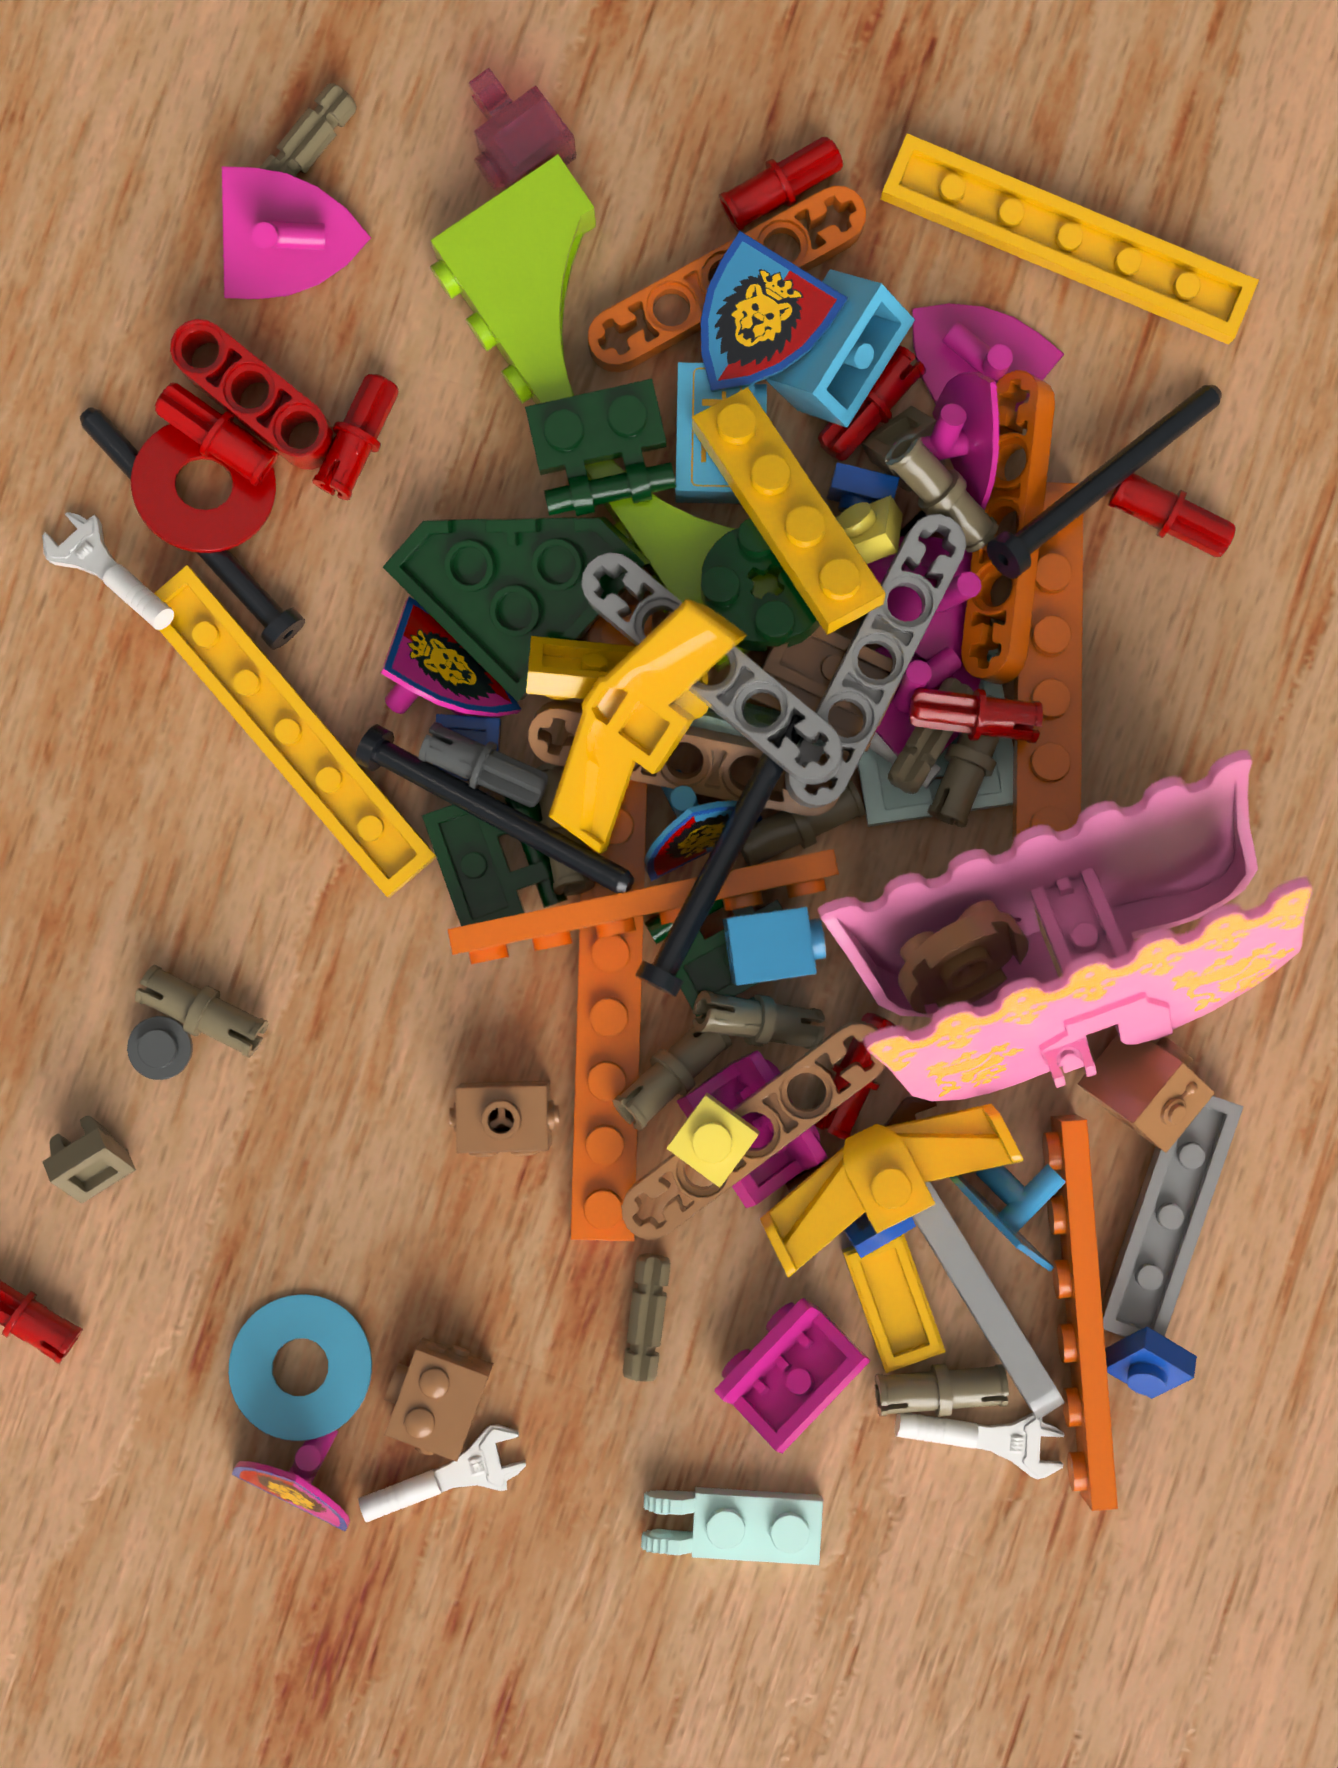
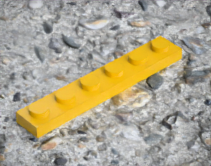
M908 133L905 136L880 200L1228 345L1237 335L1259 282L1256 278Z
M186 565L154 593L174 611L172 622L166 628L159 631L386 897L390 898L437 858L430 846L366 771L356 763L354 757L191 567Z

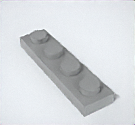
M1212 1096L1167 1153L1155 1147L1102 1301L1104 1330L1127 1337L1148 1326L1165 1337L1244 1106Z

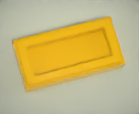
M902 1234L863 1258H860L853 1246L842 1249L885 1372L889 1373L945 1353L942 1339L905 1235Z

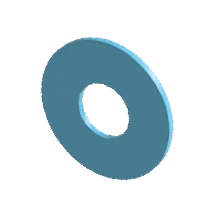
M291 1295L279 1298L256 1311L239 1331L233 1343L229 1359L228 1373L231 1392L243 1415L255 1427L266 1434L291 1441H305L323 1437L344 1425L356 1413L365 1399L372 1376V1353L369 1341L356 1318L345 1308L331 1300L315 1295ZM295 1339H309L316 1342L325 1351L328 1359V1373L324 1383L315 1392L306 1396H293L284 1392L276 1383L273 1375V1361L277 1352L286 1343Z

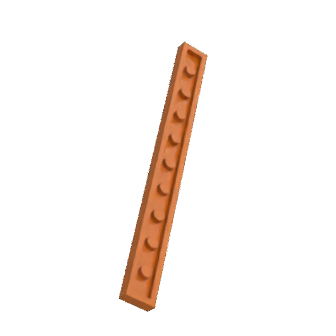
M628 605L632 613L622 619L629 622L637 605ZM652 615L648 617L644 625L646 637L652 632ZM602 617L588 629V642L636 646ZM629 780L610 836L608 849L600 854L630 871L634 877V883L629 891L645 888L644 858L646 856L647 783ZM586 844V847H587L588 849H590V850L596 852L595 850H593L591 847H589V846ZM595 882V886L591 890L581 893L580 901L617 893ZM644 916L634 917L635 931L598 938L596 926L579 929L571 1240H635V1235L626 1227L622 1218V1204L626 1193L636 1182L638 1130L634 1128L633 1123H627L613 1105V1100L626 1091L639 1078L642 980L637 978L635 974L643 961Z

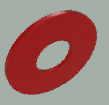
M168 424L147 439L139 450L132 467V498L143 522L163 541L191 552H220L239 546L249 540L262 528L273 509L276 496L274 468L272 467L263 481L255 487L249 480L211 453L206 457L199 452L201 445L173 425ZM200 459L212 460L222 465L230 474L233 483L232 492L226 502L217 508L209 510L195 509L185 504L178 496L175 487L176 476L182 467L191 461Z

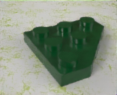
M606 517L439 519L422 521L385 563L383 568L518 702L528 695L526 687L531 636L578 641L601 617L591 607L583 592L582 577L587 565L597 556L607 553L622 554L643 570L651 562ZM622 572L615 579L607 574L602 576L599 583L604 592L600 598L604 600L611 593L619 597L626 590L623 583V578L626 574Z

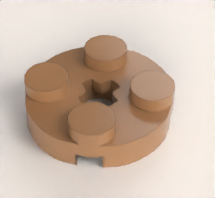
M980 901L967 908L959 920L947 925L936 933L931 931L919 933L902 946L900 955L905 964L899 972L898 985L912 1009L920 1014H927L925 1005L934 1003L937 1004L939 1009L958 1002L972 1004L994 991L1008 979L1001 968L1009 962L1013 955L1019 964L1022 963L1028 952V939L1011 914L1000 912L993 901Z

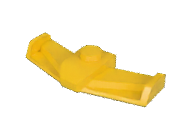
M686 599L606 675L599 676L581 704L583 712L548 816L597 853L606 852L635 763H638L652 774L662 770L695 719L693 715L677 705L675 701L733 647L739 644L747 636L746 633L710 607Z
M992 1103L890 1126L876 1123L846 1138L843 1148L764 1214L760 1221L789 1278L862 1214L866 1213L875 1233L878 1234L935 1205L925 1184L926 1182L1019 1163L1023 1161V1157L1002 1116Z

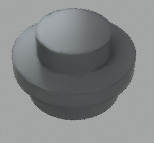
M155 1016L143 1020L133 1029L128 1039L127 1052L132 1066L138 1073L149 1079L164 1080L178 1075L186 1068L192 1057L193 1043L190 1034L183 1030L181 1022L167 1016Z

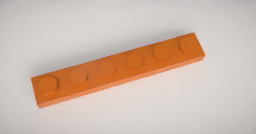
M1047 482L1044 510L1079 483ZM1016 512V532H1017L1018 526H1019V516H1018V514H1017V512ZM1083 513L1039 548L1028 654L1024 668L1014 679V700L1041 702L1043 706L1042 727L1034 726V730H1039L1040 736L1035 744L1014 740L1012 845L1016 836L1031 827L1048 825L1054 831L1068 830L1077 823L1081 814Z
M834 849L731 870L716 900L723 899L726 912L763 904L761 895L763 890L786 886L789 898L826 891L824 878L839 875ZM697 877L447 929L452 955L468 952L472 965L509 957L507 944L532 939L534 951L572 944L570 931L596 926L598 938L635 931L634 917L658 912L662 925L673 923Z
M1076 1114L1051 1116L1052 1132H1044L1042 1137L1045 1166L1046 1164L1050 1165L1066 1181L1057 1191V1196H1052L1047 1201V1211L1051 1234H1060L1062 1260H1053L1052 1265L1054 1268L1052 1269L1055 1295L1057 1299H1065L1067 1324H1058L1057 1339L1062 1363H1070L1072 1387L1063 1388L1062 1398L1065 1402L1063 1404L1065 1422L1067 1427H1075L1077 1451L1068 1452L1067 1455L1068 1476L1072 1491H1080V1495L1092 1511L1118 1509L1088 1123L1087 1119Z

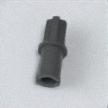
M434 722L430 727L429 733L433 735L431 737L426 734L420 748L419 760L429 762L469 780V787L473 789L483 786L527 807H535L542 799L548 784V776L545 772L496 751L497 743L489 741L486 745H483L443 727L438 722Z

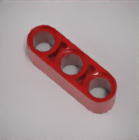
M194 319L185 322L176 329L171 339V356L173 362L195 387L226 412L232 413L237 421L277 451L292 465L307 470L321 467L336 435L332 425L317 405L218 325L208 320ZM207 343L219 345V355L214 363L205 368L192 367V356L196 349ZM254 383L269 385V394L263 404L252 409L241 406V395L245 388ZM312 422L319 426L318 437L312 445L303 449L290 446V434L298 424Z

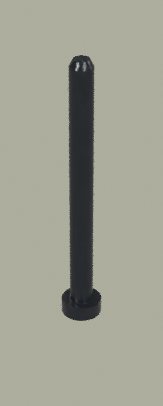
M1215 385L1202 386L1017 533L1013 534L1003 531L990 540L987 544V553L995 568L1008 578H1018L1031 567L1030 555L1214 410L1219 405L1222 397L1220 389Z
M92 407L86 409L80 416L82 428L131 480L132 467L138 454L137 449L101 410ZM229 550L213 553L196 552L265 627L261 638L272 650L286 644L303 627L305 619L296 609L289 608L284 611Z
M794 715L787 731L771 742V744L776 748H780L786 736L797 745L801 736L796 733L794 726L803 721V719L798 715ZM763 753L653 963L642 961L635 974L637 978L671 996L676 997L684 982L677 978L676 975L784 770L766 754Z
M376 724L361 739L355 755V761L360 766L370 771H375L382 766L617 894L626 893L631 889L634 877L629 870L483 791L469 787L468 783L431 763L419 760L418 756L393 744L394 734L388 729Z

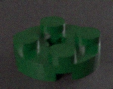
M751 518L741 523L739 528L723 535L712 546L702 566L701 598L704 605L710 607L746 633L747 636L736 646L750 651H767V646L778 647L788 643V647L803 642L820 626L819 622ZM766 574L776 576L778 578L777 585L783 590L778 596L767 592L760 599L753 595L755 583L751 580L757 575L764 576Z

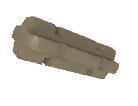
M334 83L326 85L314 100L318 104L316 109L308 108L278 144L279 154L276 157L270 154L260 166V169L288 173L295 177L299 171L306 173L337 135L333 131L337 125L344 127L356 112L357 106L353 98Z
M952 677L945 679L938 689L972 695L974 693L970 686L962 684L959 680ZM915 727L888 773L889 782L905 793H917L953 734V731Z
M641 1254L636 1261L634 1282L638 1283V1288L633 1289L626 1341L631 1345L630 1348L625 1349L623 1365L624 1377L635 1381H654L657 1377L659 1353L655 1351V1348L661 1346L667 1293L663 1292V1286H668L671 1266L669 1258L661 1255Z

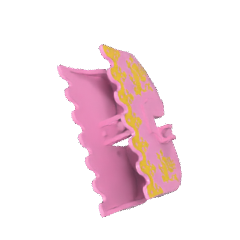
M1239 750L1217 760L1211 766L1208 775L1198 782L1189 784L1185 783L1181 777L1173 776L1161 779L1145 790L1142 800L1133 806L1122 808L1115 801L1096 803L1086 808L1079 815L1077 823L1068 830L1058 832L1048 825L1031 827L1016 836L1012 848L1003 854L990 855L982 849L966 851L951 860L948 871L938 878L925 879L919 873L901 875L891 880L885 886L884 894L875 901L863 903L855 897H844L820 906L818 908L820 918L855 967L877 1004L900 1016L932 1018L928 1026L915 1031H908L902 1026H892L870 1033L863 1038L867 1050L892 1071L912 1096L929 1101L963 1100L990 1094L1049 1071L1056 1088L1066 1085L1062 1070L1059 1068L1061 1066L1064 1073L1084 1066L1087 1077L1097 1074L1086 1035L1115 1025L1118 1035L1124 1044H1140L1150 1040L1155 1041L1173 1034V1029L1221 1007L1250 990L1281 968L1301 949L1304 916L1312 891L1308 878H1297L1278 886L1269 893L1262 905L1254 909L1242 910L1238 904L1224 905L1244 891L1258 871L1249 825L1248 775L1252 759L1248 750ZM980 901H993L1000 912L1011 914L1028 939L1029 948L1021 964L1018 963L1013 955L1009 962L1001 968L1008 978L994 991L972 1004L958 1002L939 1009L936 1003L925 1005L927 1014H920L912 1009L898 985V975L905 964L900 955V950L910 938L926 931L936 933L947 925L959 920L967 908ZM1034 906L1063 974L1060 978L1041 934ZM1202 917L1198 926L1187 933L1174 934L1169 929Z

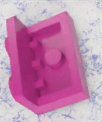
M756 1050L725 1066L685 1096L678 1099L677 1103L688 1118L707 1092L731 1110L778 1075L780 1071L772 1062L764 1059L762 1054ZM758 1112L743 1115L741 1118L760 1131L750 1147L760 1148L767 1145L774 1134V1127L770 1119ZM811 1126L732 1186L745 1208L757 1205L803 1170L815 1167L827 1159V1154L820 1145V1135L816 1126Z
M805 1298L800 1299L796 1304L790 1302L784 1305L771 1317L766 1325V1330L769 1333L752 1350H742L727 1363L722 1371L724 1380L714 1390L723 1401L732 1404L775 1451L782 1454L871 1361L818 1306Z

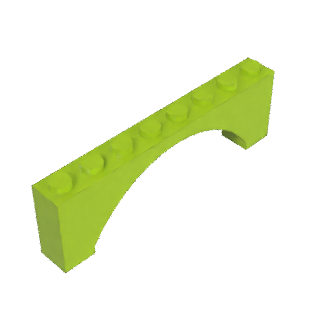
M559 154L430 240L438 260L430 266L433 274L450 299L459 294L462 295L473 312L472 315L466 318L470 329L486 351H489L494 346L498 348L509 365L501 373L522 404L532 398L535 404L574 396L564 362L563 319L565 297L571 269L582 237L596 227L593 204ZM613 459L585 465L588 480L625 472ZM652 494V500L634 504L632 497L604 503V506L616 522L614 526L651 562L646 567L652 575L651 577L682 603L689 599L704 604L701 598L702 566L712 546L723 535L735 528L697 518L664 502L654 494ZM770 574L764 576L757 575L751 579L755 583L753 595L760 599L767 592L778 596L783 590L777 585L778 578ZM735 646V647H737L741 652H743L744 654H746V653H748V652L750 651V650H746V649L740 648V647H738V646ZM724 656L714 665V668L717 672H720L731 664L730 660Z

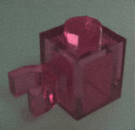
M487 68L469 82V87L474 93L472 100L488 119L487 122L474 130L480 153L474 158V161L484 178L495 191L503 186L507 189L557 154H559L565 165H568L577 158L574 135L536 85L513 102L490 68Z

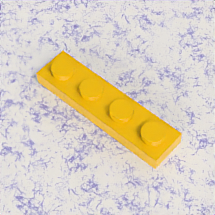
M748 387L692 416L693 432L827 635L884 604L886 592Z

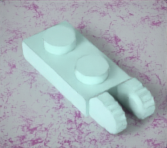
M695 1487V1492L650 1490L644 1493L643 1508L649 1510V1512L661 1515L694 1513L693 1531L666 1529L643 1531L641 1548L646 1550V1552L667 1555L692 1553L693 1558L819 1565L823 1513V1499L821 1495Z

